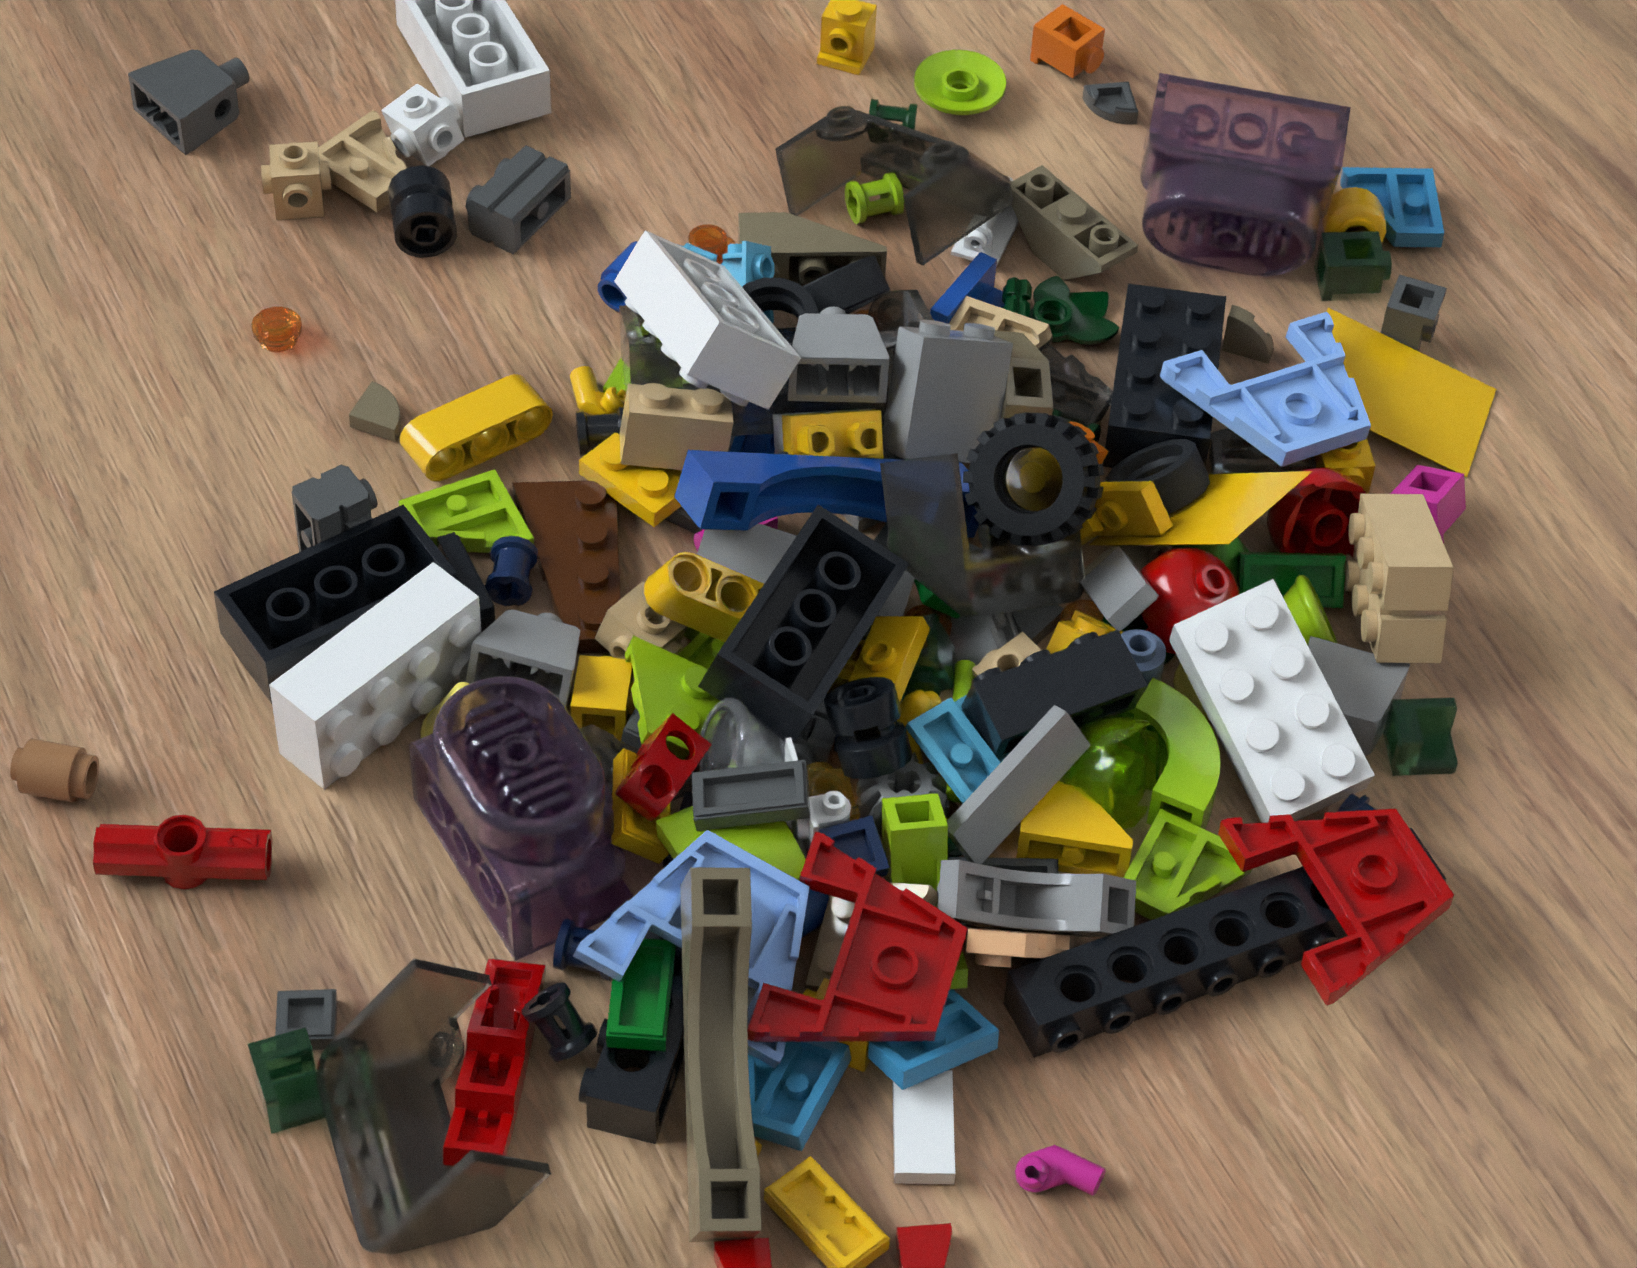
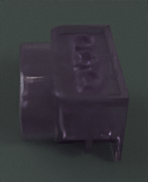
M1159 73L1140 168V181L1147 190L1142 217V229L1147 240L1162 254L1174 260L1197 266L1253 276H1276L1300 268L1313 255L1319 220L1326 216L1343 164L1351 107Z
M502 676L478 680L455 692L441 707L434 723L433 734L409 744L414 801L512 958L516 961L556 943L560 926L565 918L575 920L578 927L589 928L609 919L619 907L634 897L622 879L626 866L623 850L611 844V835L614 833V812L611 809L613 807V799L604 781V771L599 757L563 703L550 690L527 679Z

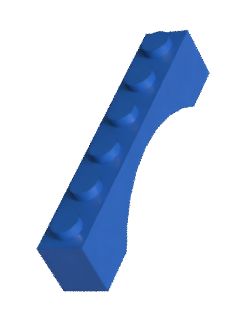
M688 450L674 496L699 529L748 531L756 524L776 516L813 513L817 505L834 514L875 519L894 525L906 514H909L944 529L947 537L974 538L979 522L974 517L977 511L974 505L968 506L965 494H969L970 491L969 484L963 483V472L969 470L961 462Z

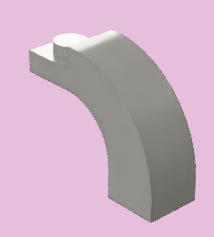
M941 860L940 881L937 887L938 909L964 926L1073 935L1075 937H1106L1134 927L1136 880L1108 874H1057L1017 871L963 860Z

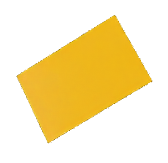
M1328 307L1326 312L1329 313L1334 323L1332 334L1335 342L1341 343L1346 355L1343 364L1348 377L1355 380L1371 423L1370 431L1454 472L1463 473L1467 477L1496 389Z
M1312 471L1208 474L1210 484L1204 493L1187 506L1168 514L1173 526L1162 536H1099L1089 545L1230 544Z

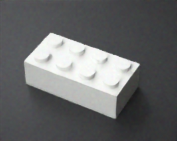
M395 0L397 26L440 98L445 96L458 110L460 120L457 123L464 138L551 113L550 70L506 0Z
M644 231L614 280L627 297L625 304L645 320L642 324L644 329L662 342L661 351L680 365L681 370L679 374L698 388L706 389L708 384L719 388L725 397L738 405L747 406L751 402L769 410L801 359L725 266L649 231Z
M433 562L269 684L279 753L321 788L326 789L340 777L350 775L364 758L381 745L391 743L404 727L421 714H427L434 709L457 683L466 681L472 642L481 634L479 596Z
M1274 579L1174 624L1169 641L1261 823L1268 822L1269 817L1272 815L1289 814L1294 821H1297L1347 798L1352 793L1355 794L1367 788L1375 774Z

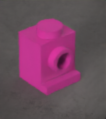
M1416 465L1390 493L1423 494L1443 543V534L1466 509L1463 473Z

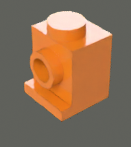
M1062 4L1034 25L1030 61L1038 64L1043 60L1071 78L1076 77L1082 71L1091 74L1099 68L1104 58L1103 41L1105 28Z

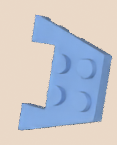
M1328 312L1289 324L1286 338L1305 360L1304 363L1230 385L1203 350L1163 362L1160 377L1164 382L1281 467L1365 440L1371 427L1355 380L1347 375L1343 364L1346 355L1341 343L1335 342L1332 334L1334 323Z
M706 830L654 876L649 884L632 899L627 900L596 931L584 938L579 943L573 957L620 982L648 931L682 948L680 885L690 867L750 868L752 932L748 986L755 989V994L748 1005V1027L763 983L792 991L796 960L799 958L809 886ZM748 1040V1054L774 1068L777 1067L784 1055L785 1042H754Z

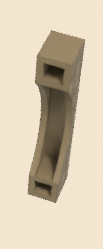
M690 867L680 885L689 1242L752 1239L762 1231L760 1168L752 1123L748 1068V977L752 932L750 868Z

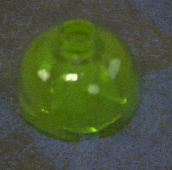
M1108 716L1090 721L1080 730L1091 746L1063 775V783L1073 785L1081 794L1101 805L1122 829L1134 827L1144 817L1149 808L1148 806L1137 805L1142 799L1145 789L1153 790L1159 779L1161 763L1160 740L1157 732L1146 729V726L1151 724L1147 720L1128 716Z

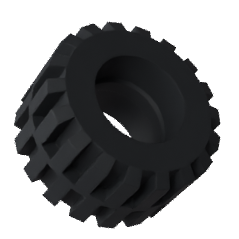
M1047 413L1014 414L1010 418H1002L993 423L994 427L992 429L983 431L977 438L979 441L976 449H970L966 458L967 461H970L969 471L963 472V483L969 484L970 491L969 494H965L968 506L974 505L977 511L974 517L979 524H986L991 529L989 533L996 538L1007 539L1010 541L1009 544L1019 546H1039L1055 543L1082 529V524L1087 519H1091L1097 510L1094 507L1097 499L1102 498L1104 487L1100 486V476L1104 475L1103 464H1098L1096 454L1099 452L1095 444L1090 443L1086 439L1085 435L1087 433L1079 426H1073L1068 422V419ZM1031 447L1049 451L1058 461L1063 477L1062 489L1056 501L1048 508L1039 511H1030L1020 507L1012 499L1006 484L1007 469L1013 457L1021 450Z

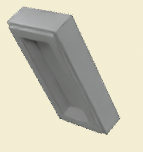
M1120 547L1115 549L1080 582L1106 620L1118 631L1126 628L1159 596L1134 562Z

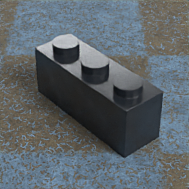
M1118 630L1098 636L1096 632H1091L1078 637L1069 644L1068 648L1052 654L1049 650L1035 652L1025 658L1020 663V666L1006 671L996 667L982 672L972 680V685L961 707L967 719L1000 760L1005 758L1054 705L1065 710L1077 727L1082 729L1134 709L1148 685Z

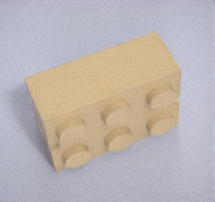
M1360 494L1358 513H1351L1349 518V541L1351 545H1354L1353 560L1345 561L1344 589L1345 591L1352 592V611L1354 616H1360L1362 640L1363 642L1370 643L1376 663H1441L1447 620L1445 615H1427L1426 611H1448L1454 567L1423 494Z

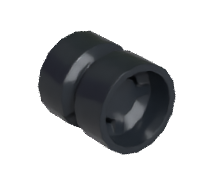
M424 165L411 166L398 172L391 179L388 186L395 243L401 251L419 258L434 257L446 252L453 246L457 238V227L448 178L440 170Z
M868 677L853 680L834 688L825 696L824 704L830 727L833 733L840 735L837 737L835 746L845 776L852 779L881 777L903 768L911 761L913 754L906 727L903 722L897 721L902 711L895 684L891 679Z

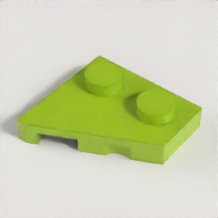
M495 469L398 501L399 506L404 504L437 547V537L453 532L459 536L467 552L490 553L493 543L499 538L506 536H519L534 544L533 535Z
M633 635L625 652V660L632 663L635 681L631 692L634 707L640 715L637 725L641 745L672 713L705 739L720 703V700L698 687L708 669ZM673 736L666 737V745L669 751L679 759L684 760L690 754L682 740Z
M1160 809L1123 878L1136 880L1135 912L1153 920L1206 901L1250 874L1252 869L1245 872L1240 870L1220 836Z

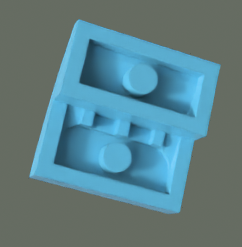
M966 695L957 701L950 697L911 720L906 725L907 731L962 804L1005 759L999 760L967 719L961 707Z

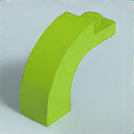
M1152 678L1134 709L1091 726L1137 744L1146 750L1157 762L1162 774L1152 790L1146 824L1152 825L1159 810L1163 809L1206 829L1211 817L1220 775L1221 760L1217 739L1205 716L1187 697L1166 683Z
M938 793L882 798V845L890 867L887 876H885L886 881L891 883L930 885L937 891L940 881L941 860H948V824ZM963 951L950 989L968 988V968Z

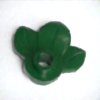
M1053 276L1041 282L1033 292L1035 305L1030 310V318L1049 324L1052 337L1048 342H1060L1069 339L1080 344H1098L1112 339L1118 333L1119 326L1104 318L1108 308V292L1069 293L1068 286L1059 276Z

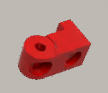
M672 713L644 741L636 753V759L630 766L631 770L616 789L615 795L646 820L652 822L673 800L712 744ZM667 736L677 737L685 743L690 754L684 760L679 759L669 751L666 745Z

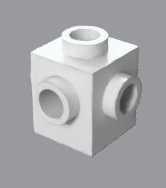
M419 84L410 88L381 110L390 129L391 139L400 153L407 158L412 155L426 166H430L437 160L445 157L449 151L464 141L457 123L460 120V115L454 104L445 96L439 98Z

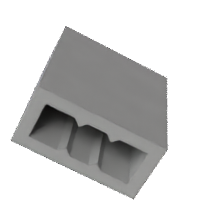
M920 320L919 328L899 326L882 431L884 450L904 460L970 463L966 458L970 449H976L979 441L977 438L983 431L992 429L994 427L993 423L1000 420L1013 343L994 336V327L976 323H965L964 331L950 330V324L933 320Z

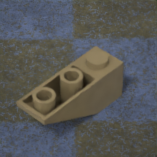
M788 212L738 214V244H742V241H749L771 246V257L775 268L773 278H784L803 287L830 272L869 256L876 257L884 277L886 276V246Z

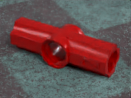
M189 815L172 816L164 820L159 826L100 824L99 827H96L93 842V867L95 875L163 877L167 884L178 889L195 888L203 884L208 878L267 880L270 877L272 866L271 829L204 827L200 820Z

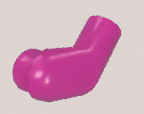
M1053 1145L1023 1156L1016 1164L1015 1177L1018 1184L1030 1192H1041L1067 1183L1094 1196L1102 1183L1106 1169L1062 1147Z

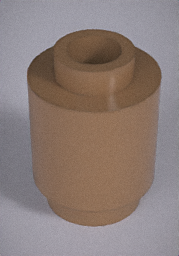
M31 738L27 741L24 748L19 747L16 749L11 761L10 776L12 780L17 781L20 793L74 803L78 798L88 800L93 795L99 776V759L95 755L87 754L86 749L83 747Z

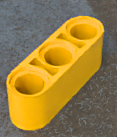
M513 374L414 418L401 432L400 443L424 475L431 481L439 482L540 436L552 422L553 412L525 377Z
M681 552L677 553L647 578L644 584V595L649 606L658 614L726 642L764 583L695 553Z

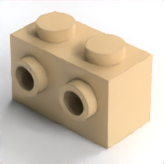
M628 383L619 434L621 464L682 470L688 450L728 452L733 428L731 400L722 393L708 388L687 390L668 388L658 383H647L644 385Z

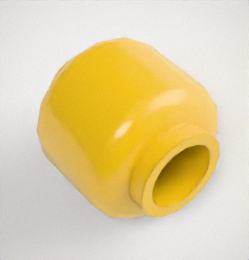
M1351 187L1334 193L1326 201L1322 211V225L1325 240L1333 251L1340 256L1359 258L1373 253L1382 244L1386 234V220L1383 206L1376 195L1367 189Z

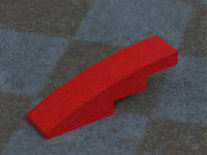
M488 958L467 1029L466 1053L455 1087V1108L443 1145V1165L503 1172L536 1028L535 1022L526 1021L521 1012L525 1004L542 991L546 965Z

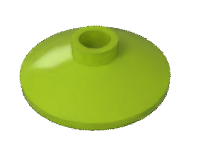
M946 50L927 57L919 64L915 71L914 87L922 101L938 111L953 115H972L987 111L1001 101L1006 91V76L1002 68L994 60L983 54L969 50Z

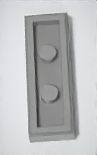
M1054 705L947 820L948 837L969 862L982 864L1091 746L1065 710Z

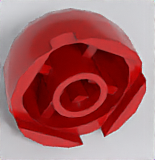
M1329 468L1301 470L1312 472L1267 512V527L1271 542L1279 552L1342 553L1345 556L1350 554L1353 557L1354 545H1351L1349 541V518L1351 513H1358L1360 494H1366L1365 490L1352 478Z
M1184 547L1171 549L1159 555L1140 570L1159 595L1141 613L1144 622L1148 626L1145 631L1158 636L1164 643L1166 652L1175 655L1176 653L1169 641L1174 624L1240 594L1235 577L1226 564L1211 552L1198 548Z

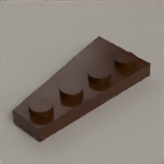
M595 481L514 482L513 497L517 508L520 509L522 517L534 537V545L538 550V568L543 582L546 581L555 615L563 623L576 626L581 630L577 653L609 652L595 639V636L607 610L621 599L617 501L606 494L605 488Z

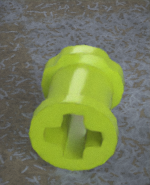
M893 172L885 173L880 180L859 184L854 180L847 182L845 185L847 210L855 224L864 223L869 216L887 212L895 216L904 212L905 199L903 188L897 175ZM880 195V199L869 201V197Z

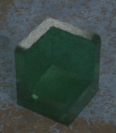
M1455 698L1392 699L1383 735L1393 776L1453 774L1456 772L1458 761L1451 737V729L1457 712Z
M306 1027L247 1044L254 1081L271 1134L327 1117V1104L316 1074L312 1045Z

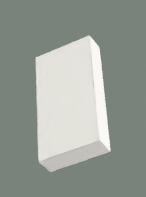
M945 1071L905 1090H902L892 1081L894 1183L954 1185L955 1142L952 1071Z

